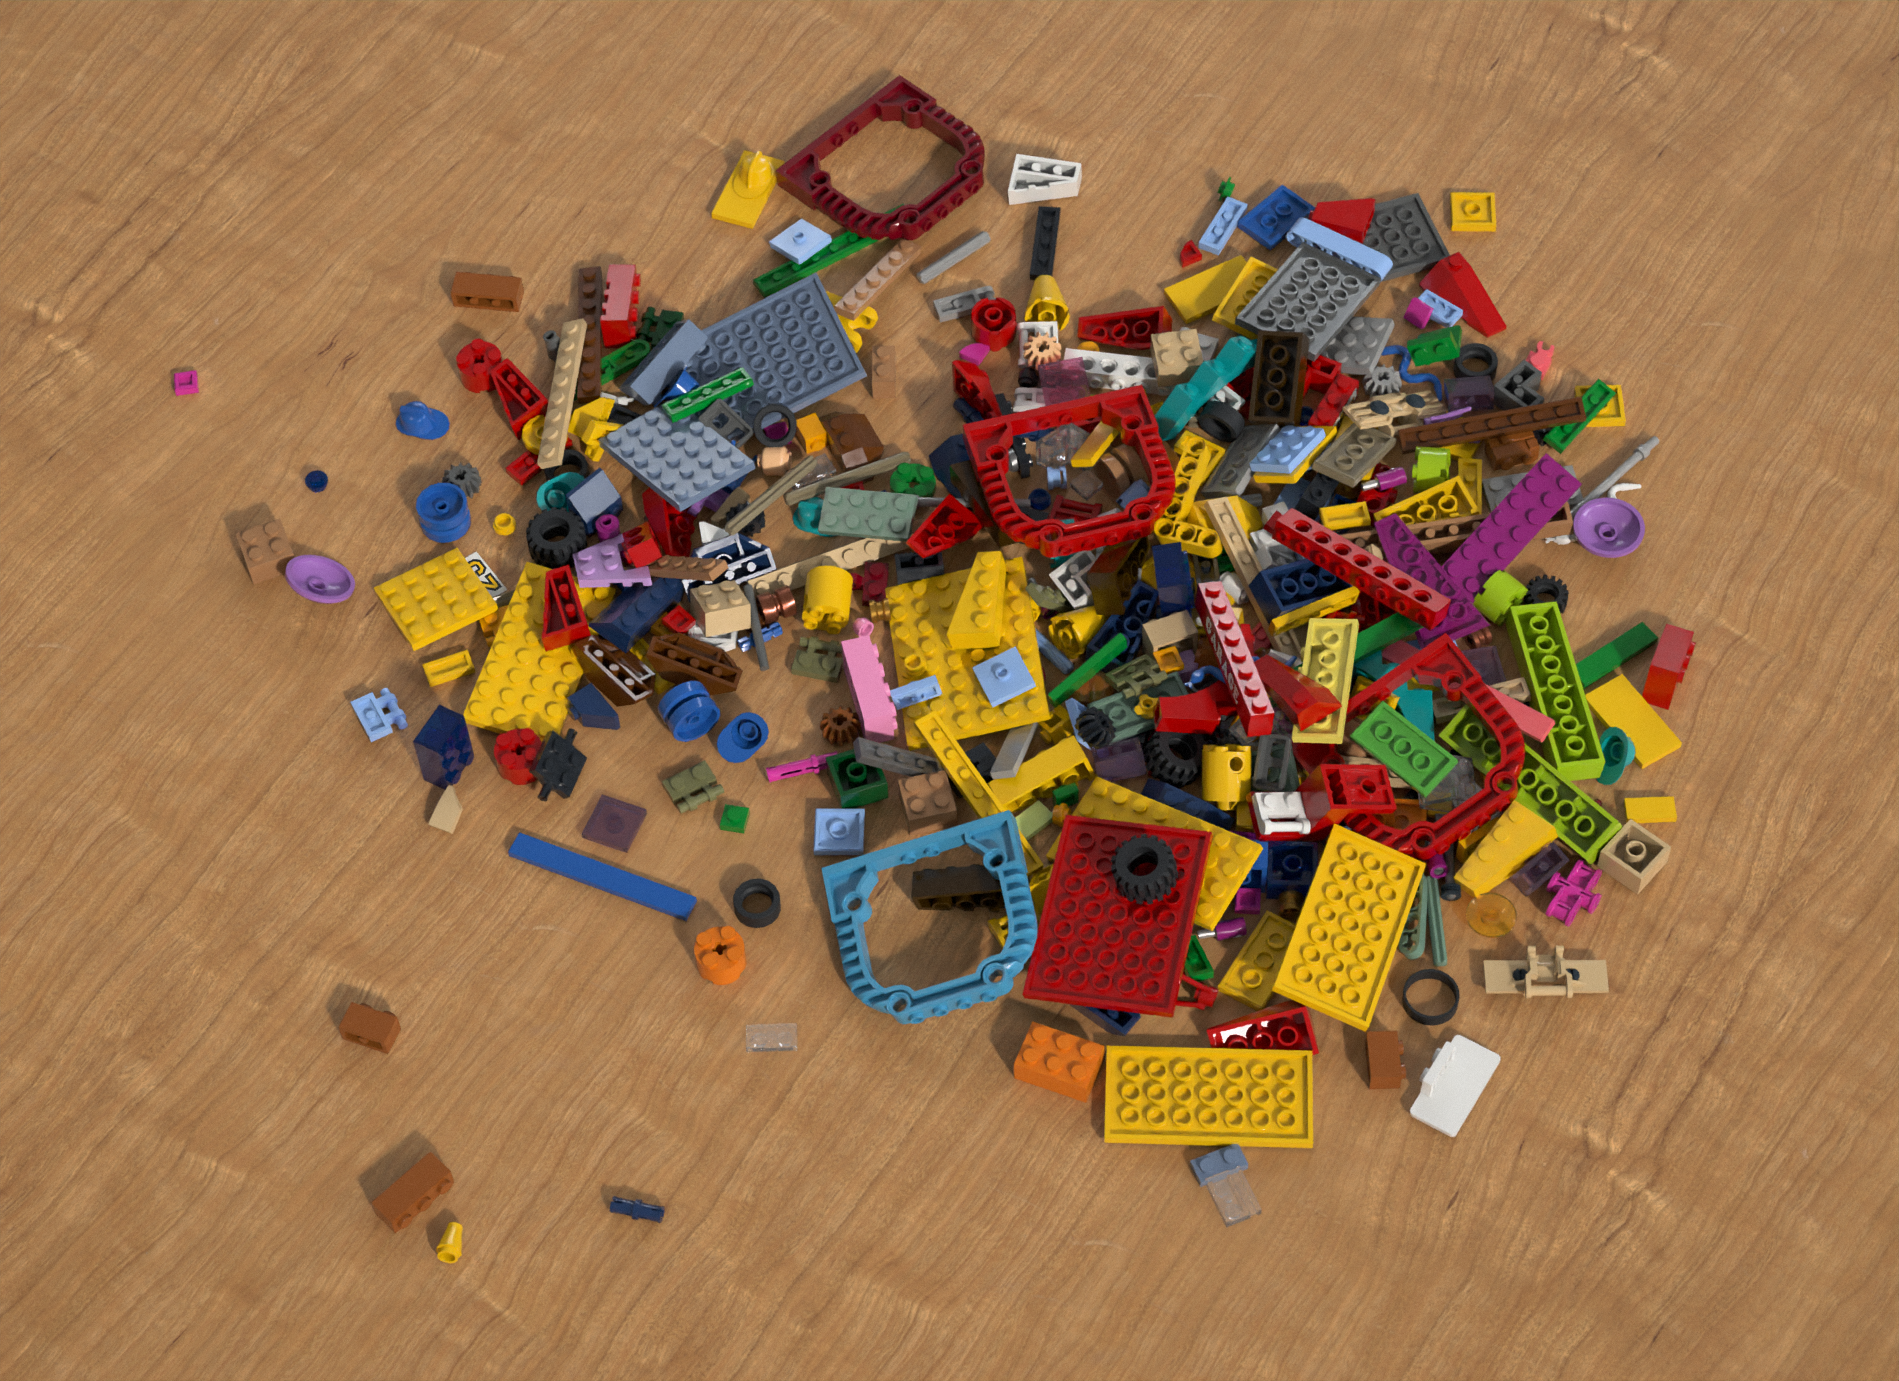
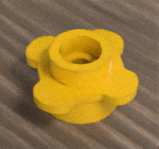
M1147 694L1140 695L1139 704L1135 706L1134 712L1145 719L1154 718L1153 709L1158 698H1151Z

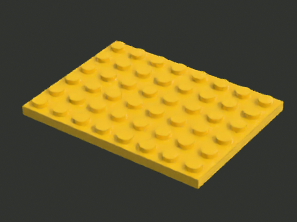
M1022 556L1005 560L1007 568L1000 647L952 649L947 636L972 568L885 588L891 615V621L889 622L899 687L905 686L912 681H919L935 675L942 694L902 708L909 751L928 747L914 727V722L934 710L955 740L1051 719L1030 595L1026 591L1028 583ZM1016 646L1036 687L992 708L972 667ZM912 653L922 655L927 661V669L920 676L912 677L904 671V660Z

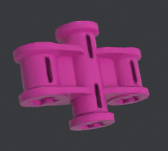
M1579 859L1567 879L1561 877L1560 873L1556 871L1546 889L1549 893L1552 891L1556 893V896L1547 908L1546 916H1553L1565 922L1564 925L1569 927L1581 907L1587 909L1589 914H1592L1598 906L1602 895L1600 893L1594 894L1591 891L1598 883L1602 870H1595L1583 864V860Z

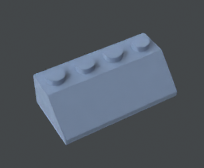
M689 319L676 322L618 389L629 397L634 398L643 406L656 404L662 397V390L665 387L669 388L677 380L676 374L680 370L683 372L686 366L691 364L690 358L694 354L698 355L706 347L704 342L708 337Z

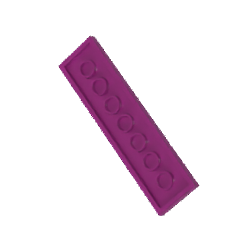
M1546 453L1442 565V568L1473 604L1478 593L1482 595L1486 590L1483 585L1498 570L1503 571L1581 487L1582 483Z

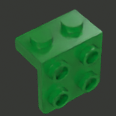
M1460 325L1422 333L1418 335L1417 339L1408 340L1407 349L1415 366L1430 365L1435 362L1459 357L1462 328Z

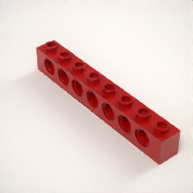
M1291 508L1276 520L1272 539L1431 631L1446 618L1451 599L1294 508Z

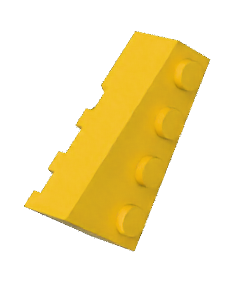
M1001 551L977 553L947 632L952 649L1000 647L1007 568Z
M1514 800L1454 876L1456 884H1459L1461 889L1467 894L1479 900L1503 881L1506 875L1517 870L1530 856L1536 855L1549 841L1555 840L1558 837L1555 827Z

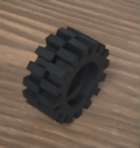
M1543 575V579L1540 576H1536L1535 581L1531 579L1529 585L1527 584L1526 586L1528 591L1524 596V605L1547 603L1540 600L1537 595L1548 593L1555 597V600L1551 602L1557 601L1560 614H1563L1567 606L1569 591L1566 584L1562 585L1560 578L1555 581L1556 576L1552 575L1551 579H1548L1547 575Z

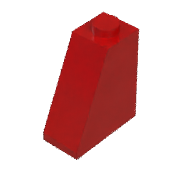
M1366 198L1318 202L1315 211H1310L1308 219L1363 244L1374 216L1376 199Z

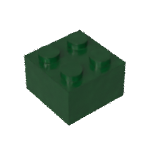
M854 749L826 757L827 774L840 808L854 809L889 798L888 784L883 770L856 762Z

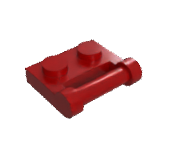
M1057 495L1049 519H1074V522L1096 518L1102 513L1103 504L1095 503L1093 505L1065 499L1064 496Z

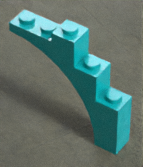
M1242 336L1230 338L1215 359L1203 361L1189 382L1175 386L1155 415L1158 433L1162 441L1175 439L1188 421L1211 397L1234 378L1254 367L1257 339L1249 340Z
M1382 650L1354 664L1352 677L1357 679L1358 676H1364L1375 682L1400 664H1382ZM1405 682L1392 692L1400 697L1395 710L1435 741L1432 690H1424L1422 688L1408 690L1407 682Z

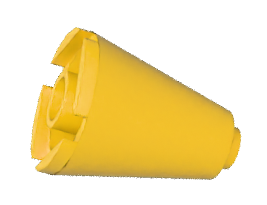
M1041 275L1034 281L1024 313L1025 322L1057 321V329L1061 331L1069 322V309L1056 280L1050 275Z
M1095 605L1058 614L1050 620L1052 621L1048 629L1050 638L1057 649H1062L1066 653L1065 656L1067 658L1076 659L1086 651L1087 645L1111 615H1097Z

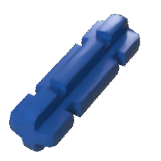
M778 622L770 624L769 628H761L764 642L771 640L772 636L775 638L783 633L782 627ZM750 633L749 637L744 636L737 640L742 652L751 649L752 645L755 647L753 633Z

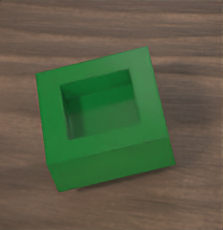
M1075 782L1069 785H1061L1052 791L1053 806L1066 803L1069 807L1079 803V789Z
M725 804L720 822V830L744 834L750 814L749 808Z

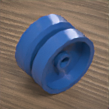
M437 483L424 489L418 496L416 510L423 534L430 540L438 543H449L458 540L467 533L471 525V515L465 493L458 486L451 483Z
M699 681L684 682L674 687L664 695L658 705V713L668 725L673 737L682 742L692 741L705 735L716 725L720 717V709L714 700L710 698V694L705 686Z

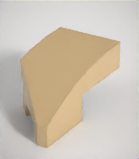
M448 785L428 824L453 834L463 811L453 786Z

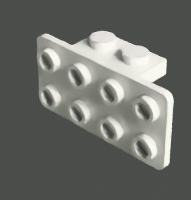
M1456 1035L1451 1043L1446 1041L1442 1049L1439 1047L1436 1049L1431 1060L1434 1063L1430 1069L1426 1067L1419 1079L1422 1082L1421 1092L1410 1109V1115L1450 1137H1455L1499 1065L1500 1056L1461 1035Z

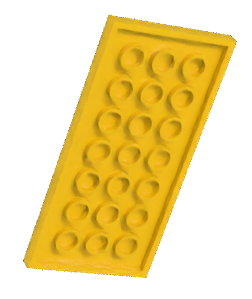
M526 562L463 713L462 722L499 734L513 729L530 728L540 738L541 742H543L546 733L553 730L560 735L568 715L567 708L570 707L567 697L577 692L584 671L574 649L575 643L546 652L542 642L546 571L553 569ZM572 576L589 627V623L614 600L616 589L611 587L580 588L578 577ZM589 627L590 634L599 637L600 634Z
M1097 776L1072 814L1073 816L1212 832L1213 839L1194 924L1211 931L1216 927L1263 850L1259 843ZM1061 833L1046 855L1047 859L1053 863Z
M1334 823L1271 991L1366 1032L1373 1017L1426 863Z
M1107 1046L1104 1143L1209 1146L1239 1144V1146L1313 1148L1312 1051Z

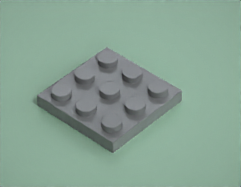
M1352 317L1320 355L1342 363L1341 373L1372 375L1395 326L1394 321L1388 318Z

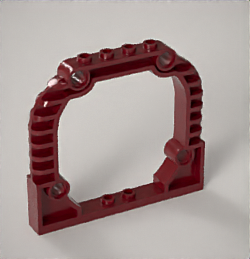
M899 75L775 171L779 187L813 211L818 208L822 213L827 214L829 218L837 221L839 225L847 228L849 232L856 233L859 237L866 238L868 236L873 240H881L889 236L891 240L901 237L906 240H916L925 232L930 231L934 225L945 219L949 213L960 207L964 201L975 195L983 187L985 149L979 134L971 126L965 125L962 120L956 119L953 114L947 113L941 106L938 107L934 97ZM876 118L882 122L903 121L910 129L923 127L957 149L963 156L955 164V175L917 205H902L890 214L875 213L862 208L833 188L831 176L828 172L821 170L820 161L841 147L851 137L857 135L860 130Z

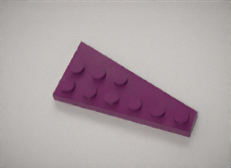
M1396 513L1374 522L1389 564L1451 599L1446 618L1431 631L1423 627L1415 632L1421 650L1445 633L1454 641L1490 625Z

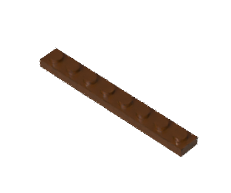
M601 266L579 268L578 319L583 318L587 323L577 378V399L579 404L591 403L601 398L602 395Z
M1582 397L1400 429L1398 430V437L1402 454L1415 452L1416 446L1441 448L1586 421V414Z

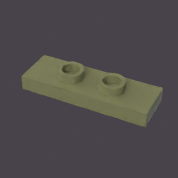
M1032 582L1026 587V591L1038 606L1060 613L1075 610L1059 589L1054 590L1049 586L1044 587Z

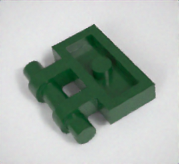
M647 307L646 312L643 313L641 318V328L637 330V340L642 339L652 342L651 347L653 349L676 322L684 320L683 312L662 310L660 316H655V308ZM651 326L656 327L655 332L649 331Z

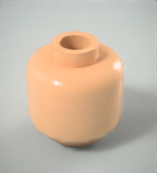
M766 446L762 454H758V468H762L763 473L767 476H784L792 468V454L784 446Z

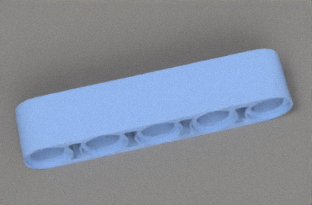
M1299 218L1286 234L1288 242L1297 248L1304 242L1380 277L1381 281L1393 266L1388 256L1307 218Z

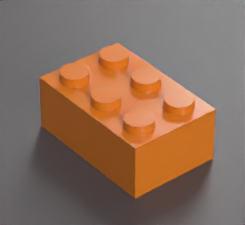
M1032 1021L1014 1062V1078L1086 1103L1104 1062V1046Z

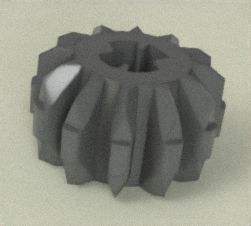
M460 462L458 466L451 465L450 470H444L442 483H451L458 486L464 491L466 497L473 499V493H479L482 480L476 467L472 468L470 463L463 466Z

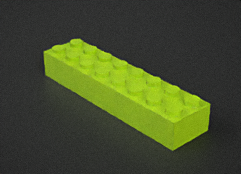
M1557 601L1511 606L1505 624L1521 678H1525L1531 694L1530 708L1555 721V725L1541 743L1546 761L1569 781L1600 778L1605 765V759Z
M1467 704L1439 734V737L1484 776L1501 762V750L1497 742ZM1525 744V760L1520 776L1517 779L1518 795L1514 800L1553 825L1558 838L1592 865L1600 856L1601 850L1623 826ZM1503 784L1499 788L1505 791L1510 789L1511 786Z

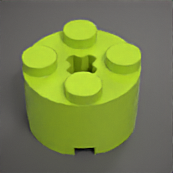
M1416 446L1415 460L1418 461L1417 464H1413L1412 478L1417 479H1414L1413 493H1421L1450 480V449Z
M1498 570L1483 585L1486 590L1482 595L1479 593L1476 595L1473 605L1493 623L1501 627L1506 622L1510 607L1520 606L1524 603L1522 598L1528 589L1505 570Z

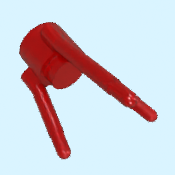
M1183 971L1182 980L1197 987L1194 998L1198 1002L1177 1000L1176 1006L1194 1007L1203 1011L1206 1006L1213 1007L1219 989L1202 981H1196L1186 976Z

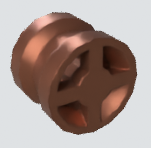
M1488 627L1464 636L1466 644L1472 651L1480 649V646L1483 644H1491L1493 640Z

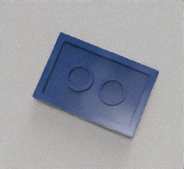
M1282 184L1238 221V228L1271 251L1286 238V234L1295 222L1301 217L1308 219L1310 211H1315V207Z

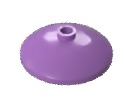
M1597 498L1585 503L1577 511L1573 522V532L1579 544L1590 553L1606 558H1617L1628 555L1638 548L1644 537L1645 524L1641 514L1629 503L1616 498Z
M302 555L295 557L288 562L285 569V578L290 587L300 596L313 602L322 604L342 602L353 594L355 588V580L352 574L340 563L323 556Z

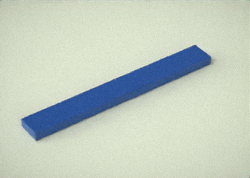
M520 832L508 851L509 856L684 921H687L697 903L695 896Z

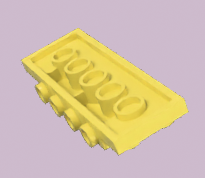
M1309 619L1306 645L1301 648V662H1303V665L1298 667V672L1328 688L1342 704V707L1301 732L1293 725V742L1342 744L1359 628L1358 619Z

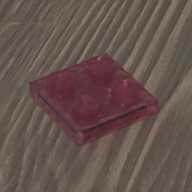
M1083 357L1037 365L1045 406L1091 396Z

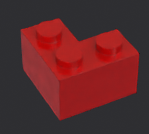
M1321 355L1315 361L1307 359L1303 400L1310 389L1326 394L1337 374L1341 373L1342 363Z

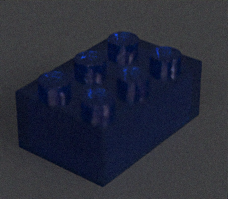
M1181 542L1152 546L1162 617H1167L1174 612L1187 610L1192 618L1191 608H1195L1187 550L1182 551Z
M439 705L413 740L423 779L446 790L448 785L453 786V784L458 783L462 771L472 763L474 752L464 715Z

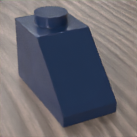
M592 683L567 697L570 706L567 708L569 715L574 721L578 720L583 727L611 730L621 728L618 714Z

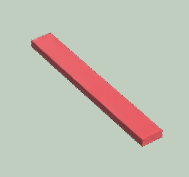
M1399 640L1385 648L1382 653V659L1389 663L1401 664L1420 650ZM1454 682L1451 683L1448 687L1457 688L1460 686V684ZM1486 685L1518 724L1521 732L1542 743L1555 725V721Z

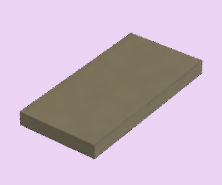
M1353 423L1313 462L1312 469L1354 488L1395 446L1397 439L1374 428L1359 429Z

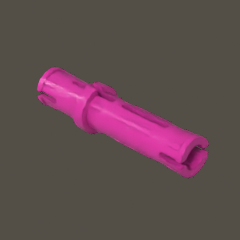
M834 751L819 756L813 754L810 755L811 758L769 768L766 767L769 783L811 772L817 774L819 770L827 769L826 757L838 753Z

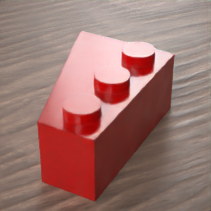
M506 358L494 367L490 373L510 425L519 441L522 438V429L530 419L539 415L546 417L548 400Z
M569 565L546 571L542 642L547 652L579 642L591 636Z
M1666 624L1650 664L1642 697L1648 704L1669 710L1677 684H1682L1695 649L1696 642L1692 641L1693 631Z

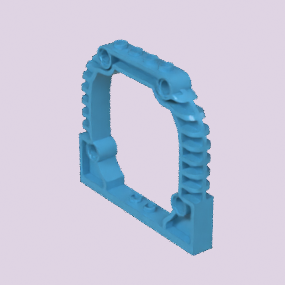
M1010 810L821 868L831 920L835 924L844 975L849 988L862 1003L879 1012L891 1014L900 1024H918L926 1018L945 1016L949 1011L968 1009L973 1004L982 1001L991 1002L996 1000L997 997L1009 993L1014 985L1013 977L1024 968L1023 965L1034 951L1038 935L1037 919L1026 874L1028 870L1017 821ZM968 844L973 852L983 856V864L991 876L1000 880L1008 916V937L1000 954L984 959L978 965L974 974L917 991L906 985L882 987L877 983L872 972L864 932V922L872 915V907L867 900L879 881L877 872L901 864H912L917 859L927 856L934 857L939 855L940 852ZM1002 861L999 866L994 867L997 862ZM861 904L858 909L853 910L856 905ZM1002 976L1000 981L994 983L996 977ZM902 1005H906L904 1010L898 1012Z

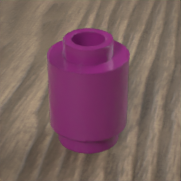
M606 514L597 519L596 530L600 543L621 534L619 520L614 515Z

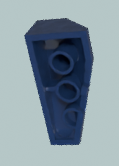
M963 434L950 436L929 455V460L935 477L938 481L941 480L947 488V492L955 498H962L960 491L957 487L953 486L950 479L951 464L970 460L963 442ZM966 507L973 513L972 507Z

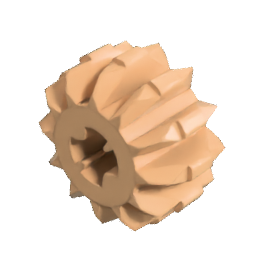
M1037 332L1036 338L1033 336L1028 337V342L1023 345L1025 351L1023 352V357L1028 359L1027 364L1029 366L1035 364L1036 370L1043 366L1046 371L1049 369V365L1055 367L1057 364L1056 360L1061 358V353L1059 352L1061 344L1056 343V336L1049 338L1048 332L1044 336Z

